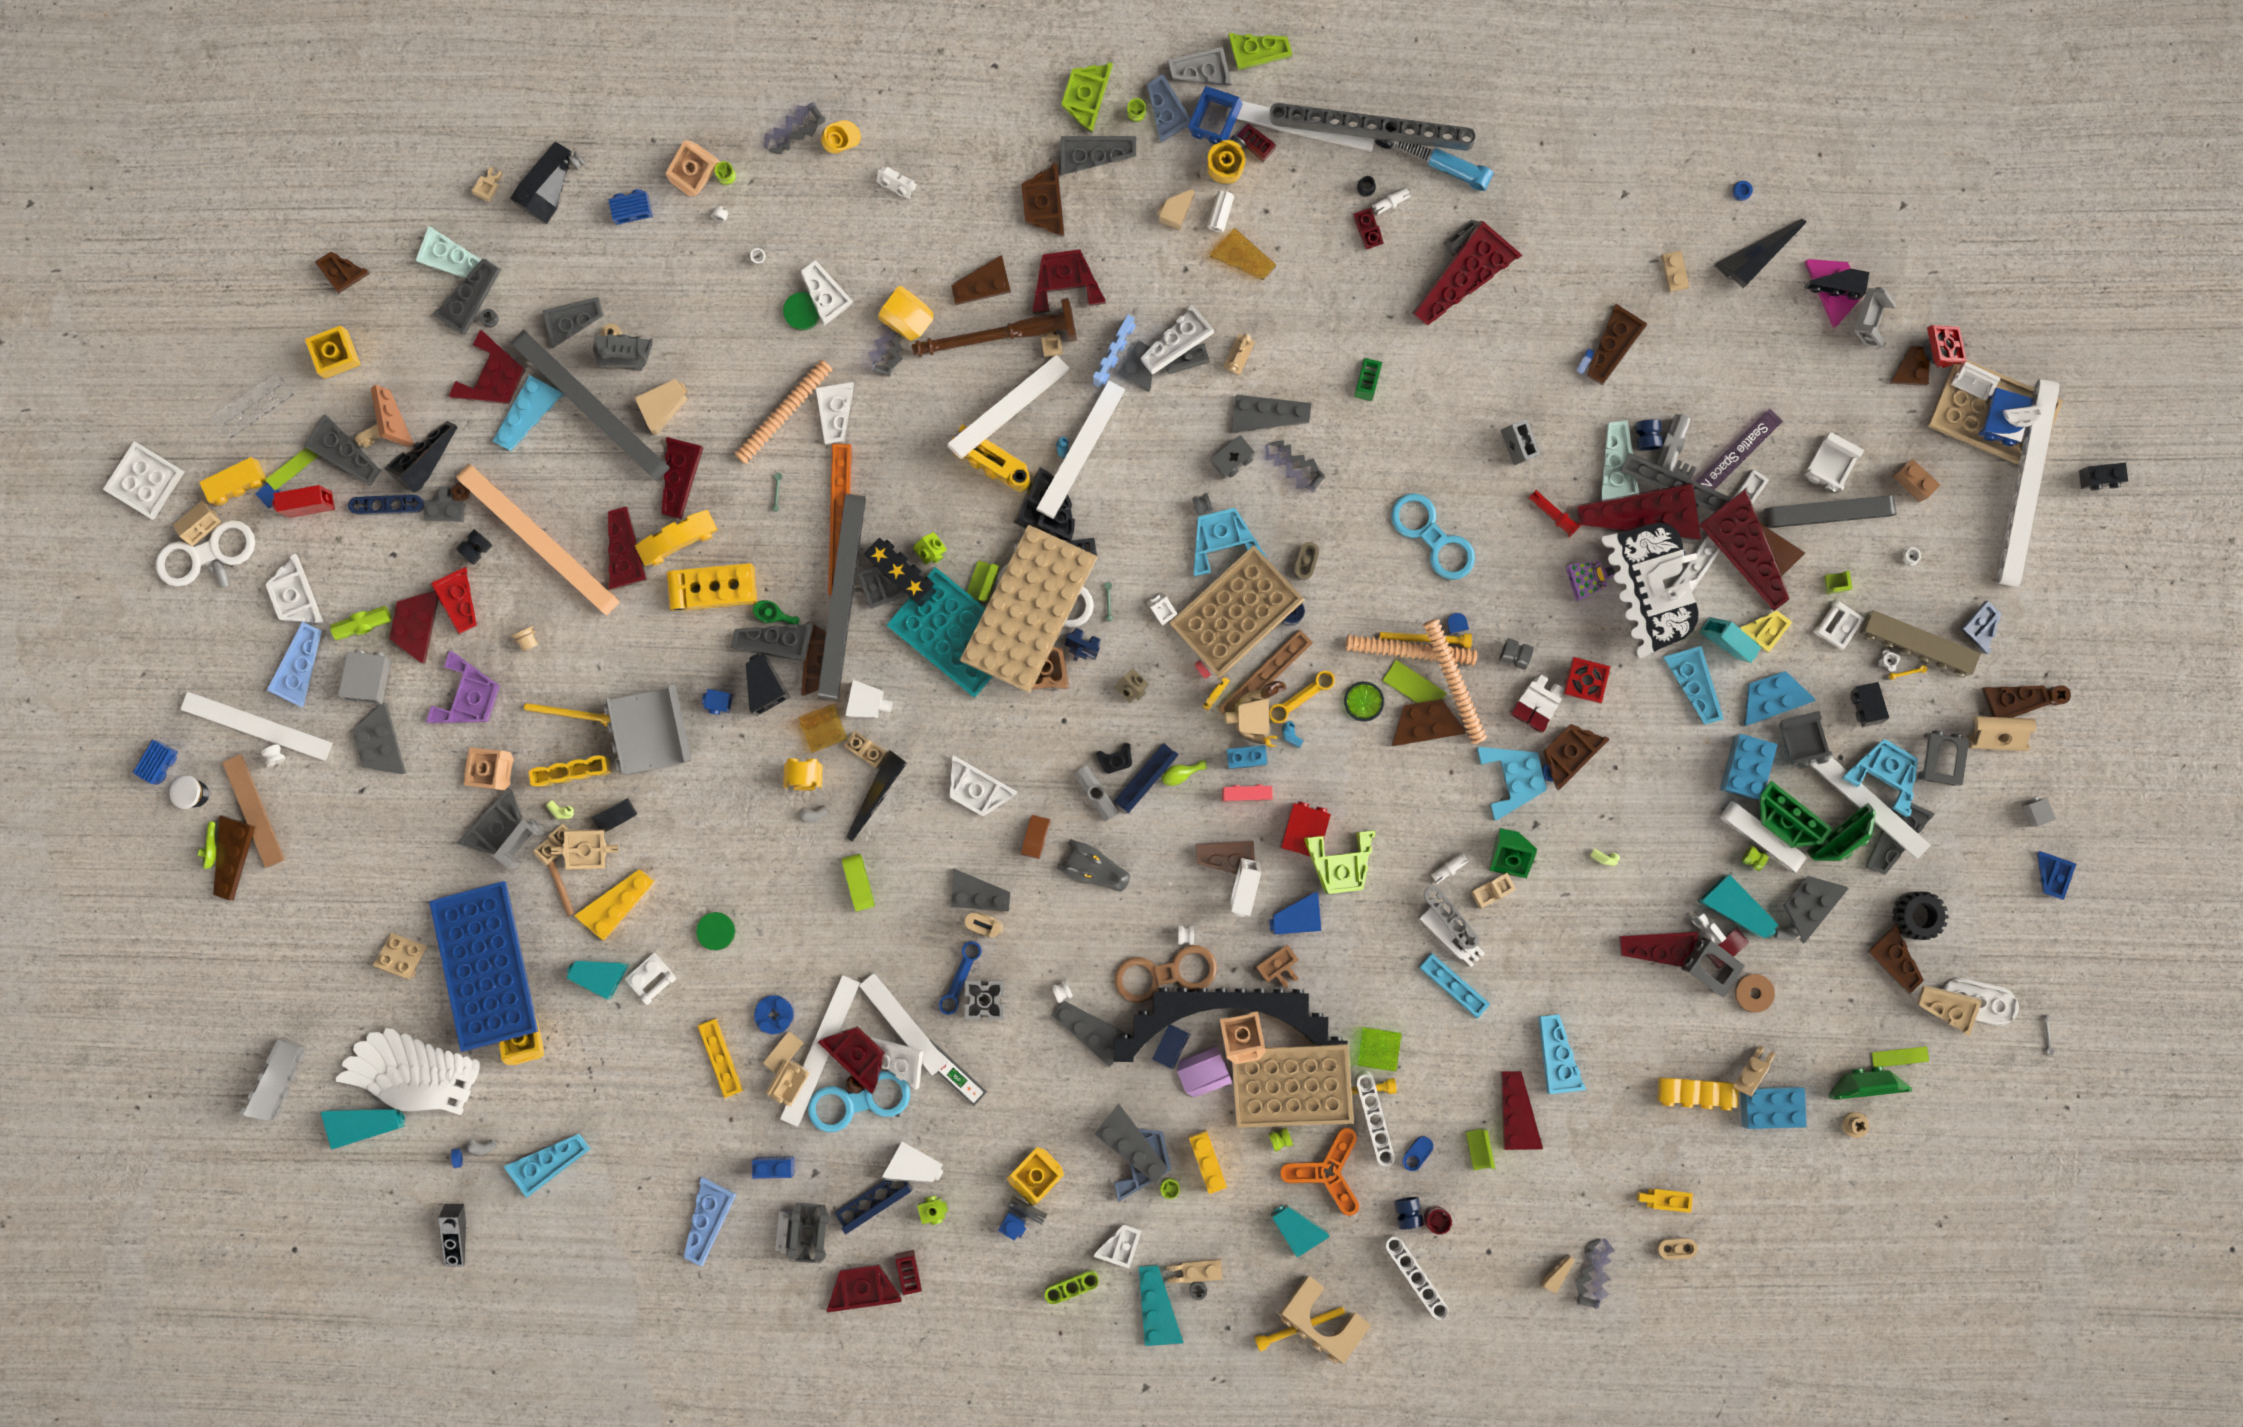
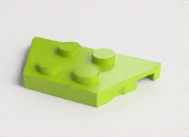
M1111 62L1107 63V65H1091L1086 68L1072 69L1063 97L1062 107L1090 133H1093L1113 68V63Z

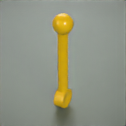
M1922 665L1917 669L1896 674L1890 673L1888 678L1894 680L1896 677L1917 672L1925 673L1927 667Z

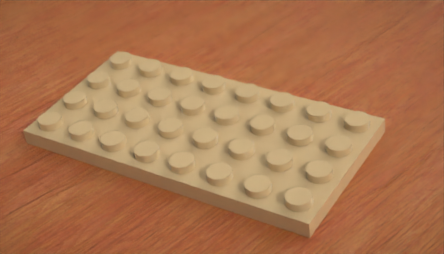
M1028 525L960 661L1030 693L1097 560V556Z

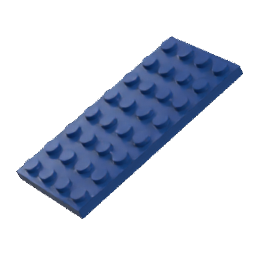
M502 881L429 901L460 1051L466 1052L539 1032L507 883Z

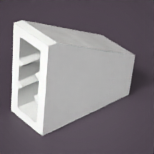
M901 1142L882 1178L892 1181L933 1183L934 1180L939 1181L944 1171L941 1169L943 1164Z

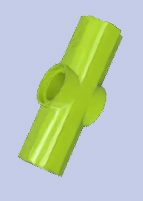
M381 606L368 612L362 611L352 614L348 619L331 624L330 630L334 639L338 641L355 634L362 635L371 632L372 628L392 622V616L387 606Z

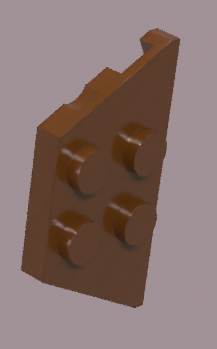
M1055 163L1046 171L1038 173L1033 179H1029L1021 184L1025 223L1059 236H1065L1057 163Z
M816 625L813 626L806 660L803 665L802 696L819 690L826 631Z
M1442 699L1404 705L1392 746L1466 734V731Z
M1568 725L1543 750L1555 788L1560 790L1610 739L1605 736L1596 735L1592 731L1583 730L1576 725Z

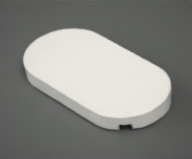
M1964 978L1951 979L1942 987V990L1980 998L1982 1003L1975 1021L2004 1026L2013 1021L2018 1014L2019 1003L2017 998L2006 988Z

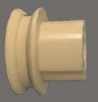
M533 625L510 635L514 638L513 642L518 641L522 651L538 645L533 635L536 633L533 630Z
M1851 1112L1843 1118L1842 1128L1848 1136L1860 1138L1868 1132L1869 1122L1863 1114ZM1856 1122L1860 1123L1859 1129L1855 1126Z

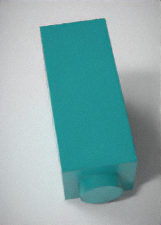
M1709 617L1699 632L1740 661L1752 663L1762 648L1731 621Z
M577 960L569 965L567 969L569 974L566 978L608 1000L612 999L630 964L625 962Z
M1279 1205L1273 1209L1274 1213L1271 1214V1217L1297 1258L1330 1237L1325 1229L1289 1205Z

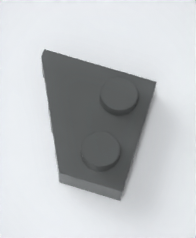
M1138 340L1118 373L1150 392L1152 374L1142 363L1141 357L1151 347Z

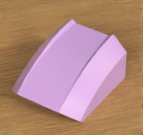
M1217 1046L1179 1061L1177 1073L1185 1092L1192 1097L1200 1096L1232 1083Z

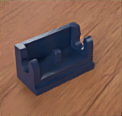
M1168 1025L1152 1059L1174 1069L1191 1034L1174 1025Z

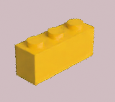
M250 457L199 483L208 502L221 506L226 504L228 499L232 497H240L251 488L261 487L267 478L259 461Z
M1207 1130L1188 1136L1208 1193L1211 1194L1227 1188Z

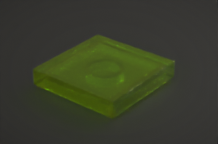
M1363 1027L1357 1065L1396 1072L1402 1033Z

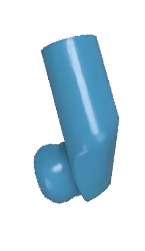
M1060 437L1056 442L1058 456L1065 459L1069 452L1068 439L1066 437Z
M1287 721L1282 727L1283 737L1287 742L1300 748L1304 740L1295 735V724L1292 721Z

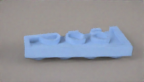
M1126 316L1116 335V341H1113L1109 347L1108 357L1102 359L1099 372L1096 371L1093 376L1094 386L1100 388L1102 384L1106 385L1110 374H1108L1110 368L1116 366L1119 359L1117 357L1119 351L1123 352L1126 347L1127 341L1125 339L1127 335H1132L1136 327L1134 317Z
M305 622L301 623L267 689L268 691L304 708L322 633L321 630Z
M705 1177L700 1179L701 1185L696 1198L695 1213L692 1216V1227L688 1235L684 1254L685 1259L699 1266L704 1265L737 1195Z

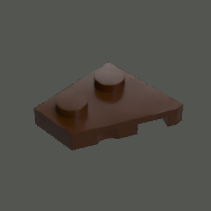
M329 252L315 261L338 294L369 275L367 269H362L333 252Z
M1910 346L1894 377L1891 378L1890 384L1927 386L1929 384L1930 361L1925 356L1922 346Z

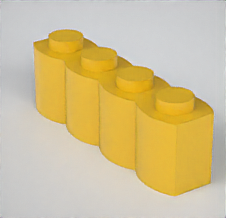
M592 756L587 760L576 759L567 764L556 763L548 768L535 767L528 771L532 786L549 787L554 783L565 784L573 779L585 780L592 776H605L610 774L612 769L610 758Z
M1658 1077L1657 1101L1662 1102L1664 1106H1674V1103H1682L1681 1107L1693 1108L1694 1104L1701 1105L1703 1109H1713V1106H1720V1110L1732 1111V1107L1738 1108L1739 1090L1733 1088L1734 1083Z

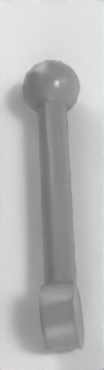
M2043 1015L2042 1020L2045 1023L2047 1040L2045 1052L2047 1055H2053L2054 1049L2051 1047L2049 1030L2050 1017Z

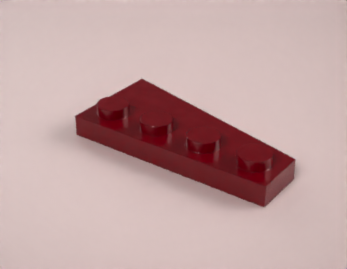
M666 437L667 453H665V461L670 469L664 474L665 489H663L662 514L682 520L704 447Z

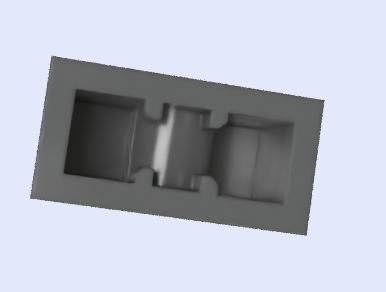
M1527 419L1501 430L1514 465L1541 455Z
M1240 435L1215 454L1210 462L1224 479L1228 476L1232 478L1239 472L1238 468L1240 466H1247L1254 460L1252 457L1255 452ZM1230 455L1233 457L1237 456V462L1234 460L1230 461Z

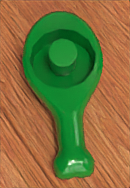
M761 600L753 605L754 615L763 622L784 621L798 625L800 618L797 616L792 617L784 614L778 605L772 601Z

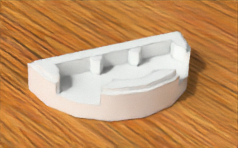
M2044 405L2003 410V414L2010 424L2016 427H2027L2039 420L2043 414Z

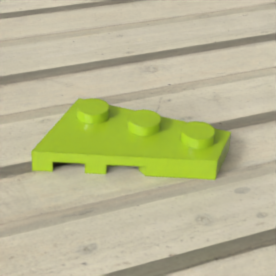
M1228 33L1238 71L1292 57L1288 36H1252V34L1235 35V33Z

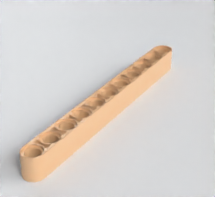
M468 463L457 474L456 478L605 615H608L620 603L609 590L471 464Z

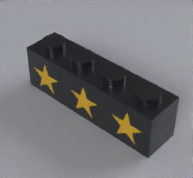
M879 537L864 555L921 608L937 592L932 587L935 583L927 576L923 578L920 575L922 571L914 564L910 566L906 562L908 558L901 552L897 554L893 550L895 546L887 539L883 541Z

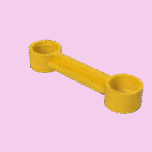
M1329 671L1318 673L1314 682L1283 704L1273 705L1269 710V719L1276 724L1283 723L1287 719L1288 714L1321 690L1326 691L1332 688L1335 683L1334 675ZM1327 674L1332 678L1330 687L1324 688L1319 685L1318 678L1320 675ZM1275 707L1283 708L1285 711L1284 719L1278 721L1272 718V710Z

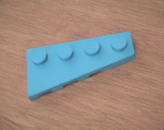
M577 1134L504 1166V1168L527 1198L591 1150L583 1137Z

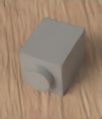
M2035 796L2028 799V803L2022 805L2031 827L2040 826L2056 819L2047 798Z

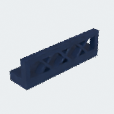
M1163 743L1114 802L1129 814L1179 754Z
M884 1180L836 1211L835 1215L843 1226L841 1229L844 1234H848L912 1192L913 1188L909 1182L903 1181L905 1186L895 1189L891 1188L892 1180ZM879 1188L888 1190L886 1198L883 1200L875 1199L876 1190ZM862 1199L870 1200V1209L866 1211L858 1209L859 1202ZM846 1210L855 1211L853 1220L846 1223L841 1213Z

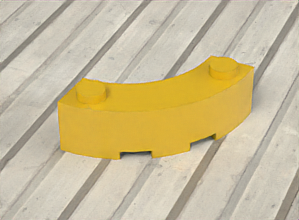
M704 510L687 516V519L677 524L673 522L663 527L662 531L649 535L635 545L644 566L651 564L653 566L660 565L664 562L663 559L672 553L697 541L705 542L711 539L712 534L718 529L709 511Z

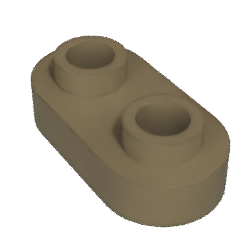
M1306 542L1300 548L1294 568V573L1298 579L1307 580L1314 572L1319 548L1313 542ZM1307 549H1310L1312 551L1311 556H1308L1306 554ZM1302 567L1307 569L1306 574L1300 572Z

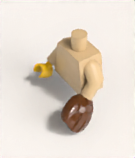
M1272 681L1266 684L1262 690L1248 692L1240 698L1238 703H1235V712H1225V723H1235V729L1250 742L1266 744L1268 747H1276L1277 745H1272L1270 740L1271 738L1278 739L1277 736H1266L1270 735L1268 698L1285 691L1286 684L1281 681Z

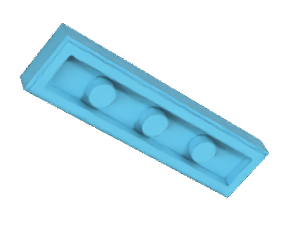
M1430 953L1419 966L1424 973L1477 1019L1490 1005L1489 1002L1433 953Z

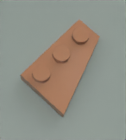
M374 385L371 387V394L379 436L407 447L414 444L391 391L379 385Z

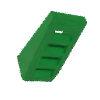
M1364 358L1354 397L1373 401L1382 362ZM1367 366V367L1375 368V369H1377V370L1374 371V370L1366 369L1365 367ZM1364 374L1375 376V378L1364 376ZM1362 381L1373 384V386L1362 383Z

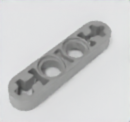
M1427 887L1423 894L1426 902L1464 948H1475L1479 943L1477 934L1438 887ZM1429 890L1437 891L1436 897L1438 898V900H1441V898H1443L1444 901L1438 903V905L1435 907L1434 904L1437 903L1434 898H1428V896L1430 895ZM1443 904L1450 907V913L1446 916L1440 913V907ZM1457 919L1463 925L1459 931L1452 928V922ZM1467 928L1469 930L1465 932L1467 936L1474 937V939L1472 940L1473 945H1466L1465 942L1467 939L1465 938V936L1461 935V937H1459L1458 934L1463 933Z

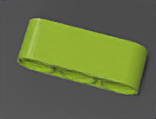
M861 853L842 858L855 911L858 912L875 907Z
M1088 1269L1047 1286L1045 1299L1049 1304H1058L1091 1291L1098 1286L1099 1275L1095 1270ZM1093 1275L1096 1281L1093 1284H1088L1085 1282V1277ZM1074 1282L1077 1285V1289L1069 1291L1066 1285ZM1055 1289L1059 1292V1296L1051 1298L1048 1292Z

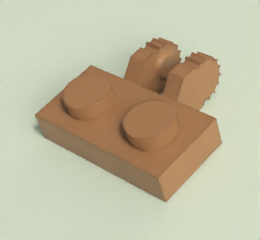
M1287 944L1257 965L1256 968L1267 983L1277 977L1283 987L1287 988L1288 983L1280 973L1287 970L1291 979L1297 981L1298 977L1290 966L1299 960Z

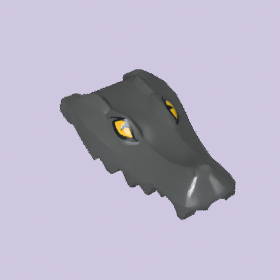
M1073 839L1069 840L1068 844L1074 847L1066 866L1059 863L1057 866L1058 870L1081 883L1108 887L1118 892L1123 891L1127 887L1130 874L1126 870L1116 866L1114 862L1105 857L1095 847Z

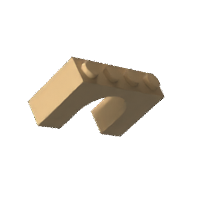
M1305 1276L1278 1315L1282 1317L1281 1321L1288 1327L1292 1325L1296 1328V1333L1305 1340L1306 1338L1313 1342L1312 1346L1316 1350L1326 1352L1328 1354L1327 1358L1336 1365L1337 1363L1344 1364L1371 1325L1357 1313H1351L1335 1334L1327 1337L1316 1332L1310 1322V1310L1325 1288L1311 1276Z

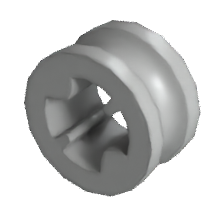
M576 151L573 156L568 157L578 170L581 169L582 165H587Z

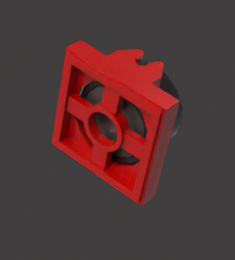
M1931 325L1927 327L1929 338L1925 340L1923 349L1925 356L1931 363L1936 364L1937 368H1946L1954 364L1961 365L1967 362L1959 326Z
M1572 657L1570 668L1567 671V678L1565 679L1563 694L1602 704L1611 666Z

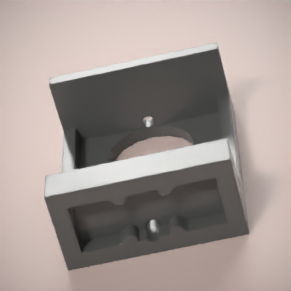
M1932 731V733L1925 734L1924 737L1928 738L1924 770L1919 772L1918 780L1952 786L1963 785L1969 740L1963 739V735L1959 734L1945 736L1942 731ZM1942 741L1954 742L1957 746L1953 776L1935 773L1938 750Z
M1701 937L1695 943L1691 954L1685 958L1681 969L1690 973L1709 987L1711 992L1724 998L1745 965L1712 940ZM1706 954H1714L1726 963L1716 979L1707 974L1701 967V960Z

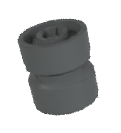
M1507 638L1499 661L1509 665L1514 662L1516 667L1526 670L1534 647L1527 644L1520 646L1518 641Z

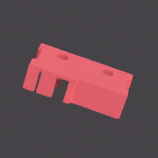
M1263 784L1244 787L1232 785V787L1222 788V802L1273 799L1272 786H1263Z

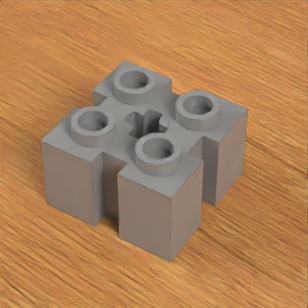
M965 980V996H970V1003L965 1004V1020H981L982 1015H988V1020H1004L1005 1003H1000V996H1005V980H989L988 985H982V980ZM983 994L990 998V1002H987V1005L980 1001V997H983Z

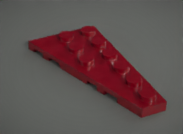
M1480 220L1412 314L1424 324H1431L1446 313L1447 309L1454 304H1458L1462 301V298L1473 293L1492 279L1496 273L1507 268L1511 262L1523 255L1489 225Z
M1745 488L1702 521L1699 526L1775 611L1786 603L1790 597Z

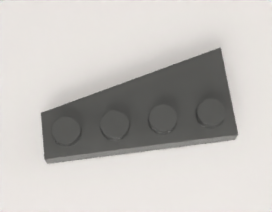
M482 259L467 275V279L455 288L456 291L450 297H447L439 310L436 309L432 315L459 333L466 335L501 269L487 259Z
M1236 395L1232 433L1307 424L1310 422L1311 403Z
M325 414L304 445V447L370 486L381 471Z
M1913 803L1910 806L1912 811L1909 817H1905L1892 809L1895 814L1917 833H1920L1927 822L1935 815V813ZM1882 830L1866 867L1886 875L1905 849Z
M1064 1001L1052 1016L1110 1067L1114 1063V1038H1118V1034L1127 1033Z

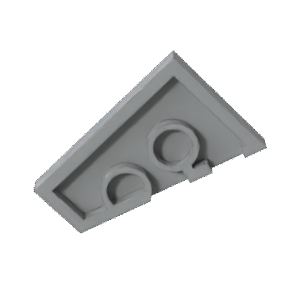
M1223 47L1168 60L1172 80L1231 85Z

